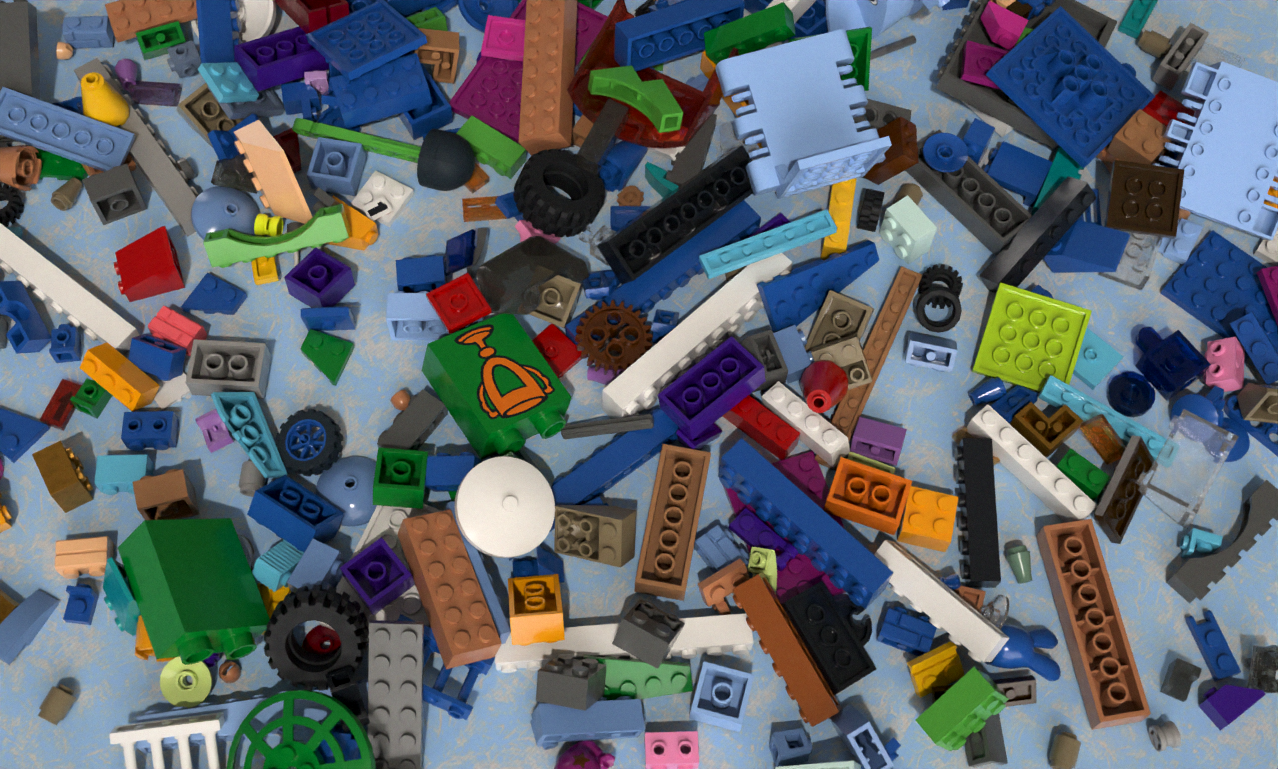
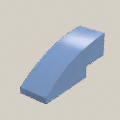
M36 590L18 605L0 624V660L10 665L25 644L28 646L31 644L60 602L40 590Z

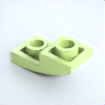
M752 547L747 571L753 573V577L763 572L776 594L777 563L775 550Z

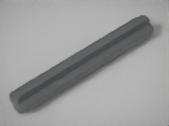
M651 414L569 424L565 425L561 430V435L566 440L652 429L654 427V419Z

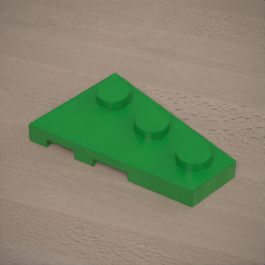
M36 148L39 152H35L36 156L42 162L39 180H43V177L57 178L58 180L76 178L82 181L88 177L81 163Z

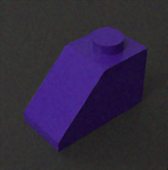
M1225 684L1219 690L1212 687L1202 695L1205 701L1199 707L1215 726L1222 730L1266 694L1263 690Z

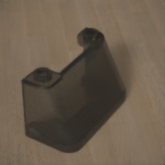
M532 236L481 264L477 270L476 277L480 291L491 307L492 313L528 315L540 304L539 286L557 275L570 278L575 282H581L589 277L585 262L581 258L543 237Z

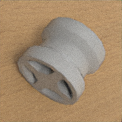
M1172 721L1165 722L1160 727L1158 725L1149 727L1151 743L1158 752L1166 750L1168 746L1175 748L1181 745L1179 730Z

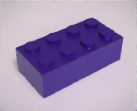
M300 27L234 46L235 62L242 68L257 92L304 78V72L325 71L329 69L326 58L308 42L306 33Z
M731 336L658 394L660 408L693 440L766 381L764 366Z

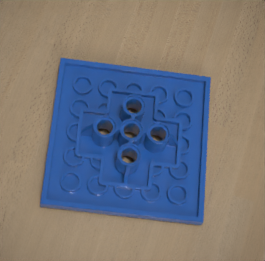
M1061 6L986 73L1010 99L1083 169L1113 140L1114 136L1139 109L1143 110L1155 97L1151 91Z

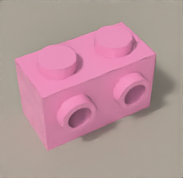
M1236 337L1207 342V351L1204 355L1206 361V372H1204L1205 384L1211 389L1214 386L1224 389V392L1244 389L1245 348Z
M698 731L645 733V769H698Z

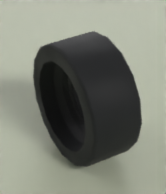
M930 287L922 292L917 300L916 311L918 320L929 331L937 333L948 331L955 327L960 320L962 312L960 300L956 293L948 287ZM943 296L950 300L953 311L949 319L944 322H933L926 316L925 305L932 297Z

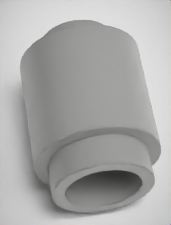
M248 459V461L242 463L238 486L241 494L253 497L255 491L264 486L265 478L252 460Z

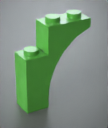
M633 66L592 70L590 72L588 90L591 94L615 98L635 107L649 118L659 133L680 130L683 111L663 79L642 82Z

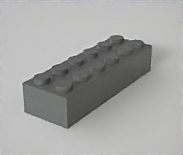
M938 130V131H936L934 134L943 133V132L940 131V130ZM925 139L917 145L919 163L905 171L997 256L1028 222L1032 215L969 156L965 165L954 172H941L929 166L923 156V147L927 140Z

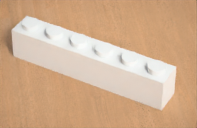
M987 404L971 419L965 430L974 438L992 439L993 456L1065 523L1085 520L1094 511L1097 504L990 405Z
M884 540L874 556L894 572L889 581L892 584L891 589L899 596L903 597L905 595L911 600L909 604L920 613L924 611L930 617L928 619L929 622L939 629L944 628L949 633L948 638L959 646L961 644L969 650L968 655L979 663L981 661L992 662L1009 640V637L894 541Z

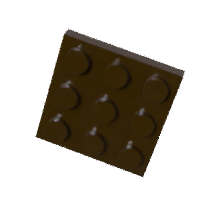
M1114 160L1104 227L1124 232L1174 239L1177 234L1184 170Z

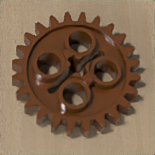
M612 300L610 306L607 307L603 301L601 309L593 305V313L586 310L585 318H580L579 324L581 326L576 327V333L578 334L575 336V342H579L576 349L577 351H582L581 359L588 357L587 366L593 363L596 364V372L600 368H604V375L609 370H612L613 375L616 376L618 370H621L623 373L627 367H630L647 350L651 349L652 343L650 341L653 338V335L649 334L651 325H645L646 317L639 318L640 310L635 313L632 312L633 305L626 309L624 308V302H621L618 307L615 306V302ZM615 320L619 324L611 325L607 321ZM625 324H628V325H629V326H627V327H625L624 329L621 330V328H622ZM598 335L602 337V340L595 341L591 337ZM632 335L636 340L630 341L625 336ZM606 346V349L603 352L599 351ZM617 351L620 355L614 357L610 355L609 352Z

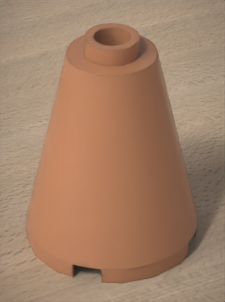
M30 145L0 147V182L22 191L33 189L29 187L32 184H37L41 175L42 162L35 153H39L38 150Z

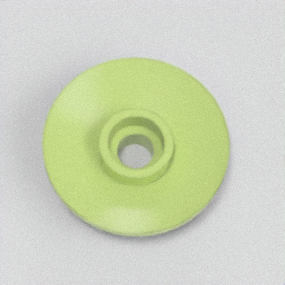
M176 657L163 668L160 675V688L166 700L174 706L191 708L202 703L209 695L212 688V675L208 666L203 661L185 665L180 657ZM186 676H191V677H192V679H193V683H192V684H187V683H186V681H185Z

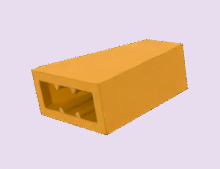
M333 195L332 198L344 206L350 226L349 238H346L343 242L333 243L332 241L324 244L364 251L369 245L374 244L379 234L376 223Z

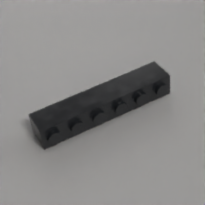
M1068 176L979 275L989 291L996 293L1000 282L1014 287H1018L1096 199L1087 182Z
M962 438L959 445L955 447L954 452L955 461H959V469L956 470V483L960 484L957 506L961 507L962 514L958 520L959 531L963 532V540L960 541V554L964 555V564L961 566V578L965 579L966 587L996 588L1001 582L992 439Z

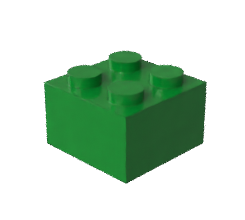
M378 447L373 482V505L423 509L428 451Z

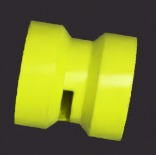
M257 214L254 224L255 235L263 237L265 235H282L283 217H268L266 214Z

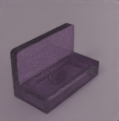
M136 81V85H129L128 91L134 104L177 107L182 87L178 83Z

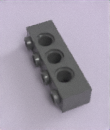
M867 99L868 103L866 106L860 107L865 108L866 113L864 115L867 120L864 116L853 118L854 123L869 121L870 127L860 130V132L873 128L878 130L885 126L884 121L888 124L900 116L911 121L912 110Z

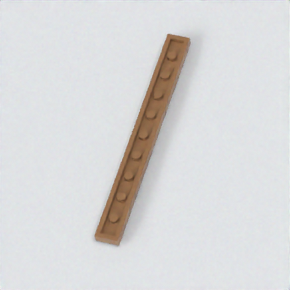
M902 266L863 350L873 382L849 389L846 396L840 401L831 421V424L848 437L849 441L922 278V274ZM816 455L815 460L818 464L836 471L838 464L832 467L820 456Z

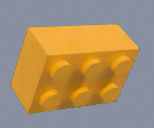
M559 575L508 578L512 645L526 646L531 643H555L565 640Z

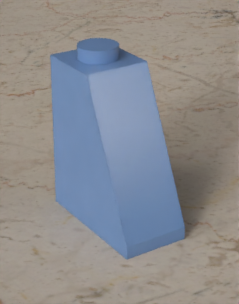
M851 703L829 718L839 737L863 769H890L894 767L871 723Z

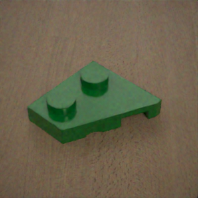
M310 329L300 349L302 354L308 360H311L314 366L329 379L330 383L336 386L355 347L353 343Z

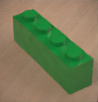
M782 2L704 32L706 55L717 65L722 60L747 54L758 49H764L771 44L785 41L787 38L796 35L793 12Z

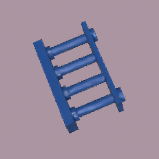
M400 614V616H399V618H398L397 621H415V620L410 619V618H408V617H406V616ZM424 625L423 670L431 653L436 652L440 654L432 629ZM495 657L465 665L468 667L469 672L457 699L442 693L453 669H446L443 664L433 688L423 684V701L447 711L453 718L467 720L473 710V706L466 704L475 681L479 674L486 675Z

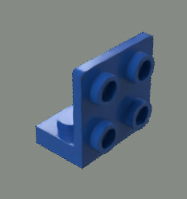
M251 114L229 131L212 130L207 134L225 174L243 175L248 172L243 164V160L246 158L244 154L238 152L234 144L237 141L234 131L259 120L256 114Z

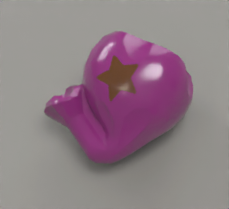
M584 740L562 753L557 759L554 769H608L613 766L615 756L604 752L593 740Z

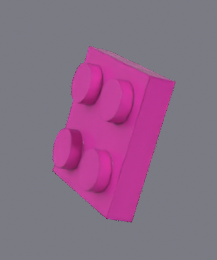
M488 15L481 56L523 61L526 20Z

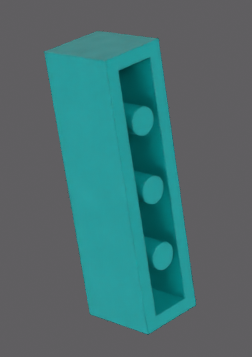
M1060 146L1033 207L1032 216L1068 176L1078 180L1082 176L1078 172L1079 169H1084Z

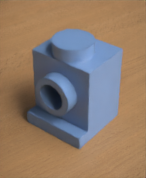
M803 728L773 733L769 749L775 766L780 767L808 761L809 755L812 753V743L809 737L806 738Z

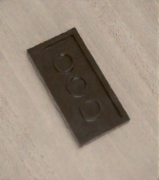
M1132 435L1129 443L1124 448L1119 464L1115 466L1114 474L1109 484L1105 487L1100 503L1095 508L1094 515L1111 543H1121L1157 467L1141 436Z

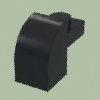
M351 665L326 674L332 697L347 706L358 718L362 726L370 724ZM340 719L344 733L350 731L347 724Z

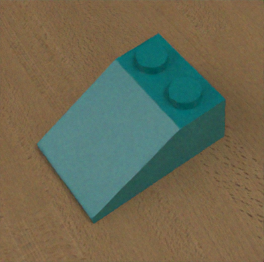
M113 557L107 559L103 589L107 595L104 597V601L111 611H115L117 617L114 620L118 628L122 632L126 631L134 636L136 635L138 617L141 613L124 566Z

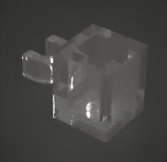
M589 223L587 231L591 232V234L586 235L581 231L579 239L585 243H590V254L609 266L597 245L615 233V231L606 225H603L597 231L596 227Z

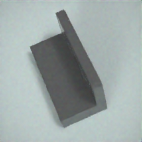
M999 713L997 715L992 714L985 720L986 724L980 731L972 732L965 738L967 740L965 747L970 767H978L990 763L1000 765L1008 763Z

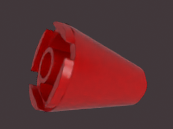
M820 360L810 364L803 372L800 386L808 407L813 412L823 413L838 404L846 396L848 377L846 372L834 362Z

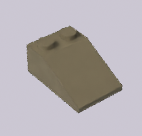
M207 83L198 88L177 106V112L212 148L208 133L212 130L229 131L245 119H229L208 89Z
M829 290L805 345L806 352L812 351L814 347L857 333L861 341L875 309Z

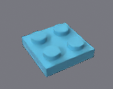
M237 62L200 64L198 71L219 103L256 101L259 97L253 84Z

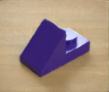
M713 423L693 440L681 429L677 430L676 435L679 442L685 448L701 451L704 445L717 439L722 430Z

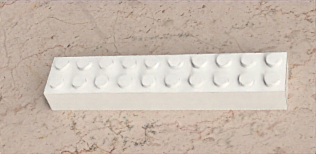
M779 253L745 267L602 390V410L611 419L639 416L645 409H651L655 405L660 392L705 358L712 350H715L724 343L727 337L736 335L742 324L745 322L749 323L754 319L757 311L764 308L757 284L760 282H770L773 280V277L778 275L785 276L790 274L793 262L783 253Z

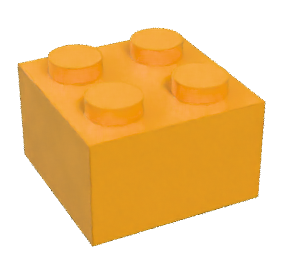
M911 486L901 517L897 541L946 552L952 539L958 497Z

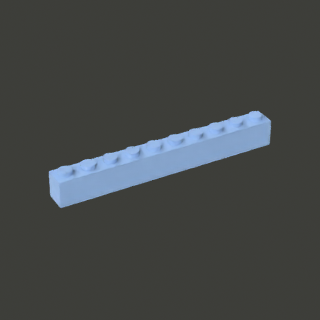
M362 679L356 682L368 715V679ZM313 687L312 691L322 692L332 697L329 688L328 690L319 691L318 687ZM255 695L251 697V700L245 701L228 699L224 701V704L218 705L207 702L199 704L198 708L191 709L180 706L172 708L171 712L164 713L152 710L145 712L143 716H137L136 723L223 712L225 723L221 730H218V733H216V742L233 741L240 724L250 711L270 697ZM305 699L294 700V716L309 717L322 724L332 712L328 707L315 701ZM284 701L268 706L252 719L250 724L258 733L270 722L283 717ZM294 724V731L311 729L303 725ZM283 726L274 729L268 735L283 733ZM201 733L191 734L188 737L190 747L206 745L205 736H202ZM243 734L241 739H247L246 735ZM174 736L164 737L161 741L163 751L179 749L178 741L174 739ZM147 740L137 741V748L142 753H151V746Z

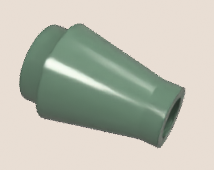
M1018 546L1006 550L1008 555L1006 559L1018 584L1033 581L1030 551H1027L1026 546Z

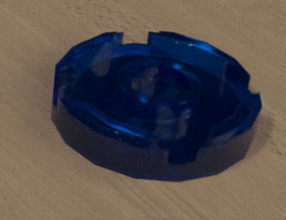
M1122 372V374L1116 375L1110 381L1106 390V397L1109 405L1115 411L1124 416L1134 418L1144 415L1151 409L1155 401L1154 387H1151L1150 381L1139 373Z

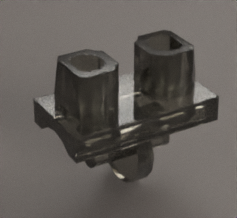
M1254 645L1251 658H1246L1244 661V666L1250 669L1247 688L1263 690L1265 693H1277L1278 680L1275 678L1276 671L1278 670V646Z

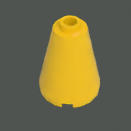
M91 72L84 75L81 79L83 116L114 127L124 125L130 112L127 101L101 74Z

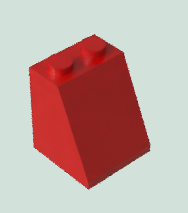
M165 226L152 231L115 252L117 261L114 262L116 274L121 277V281H118V287L121 295L125 294L129 302L185 288L177 251Z

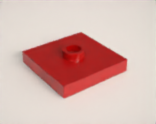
M469 273L426 293L427 300L449 335L492 313L491 307Z
M550 324L532 340L558 379L581 360L582 351H577V346L554 324Z

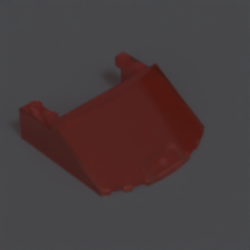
M617 0L567 91L577 108L588 120L615 138L650 148L687 146L720 105L723 92L716 69L703 91L649 67L636 71L642 82L663 79L683 111L680 130L659 133L649 118L635 107L615 98L591 94L588 90L590 72L592 70L620 67L614 59L615 23L634 18V15L627 12L624 0ZM734 47L728 58L739 56L738 49Z

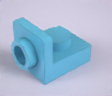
M1192 528L1181 538L1179 546L1180 549H1183L1181 558L1187 559L1194 552L1195 548L1201 553H1214L1221 546L1223 536Z

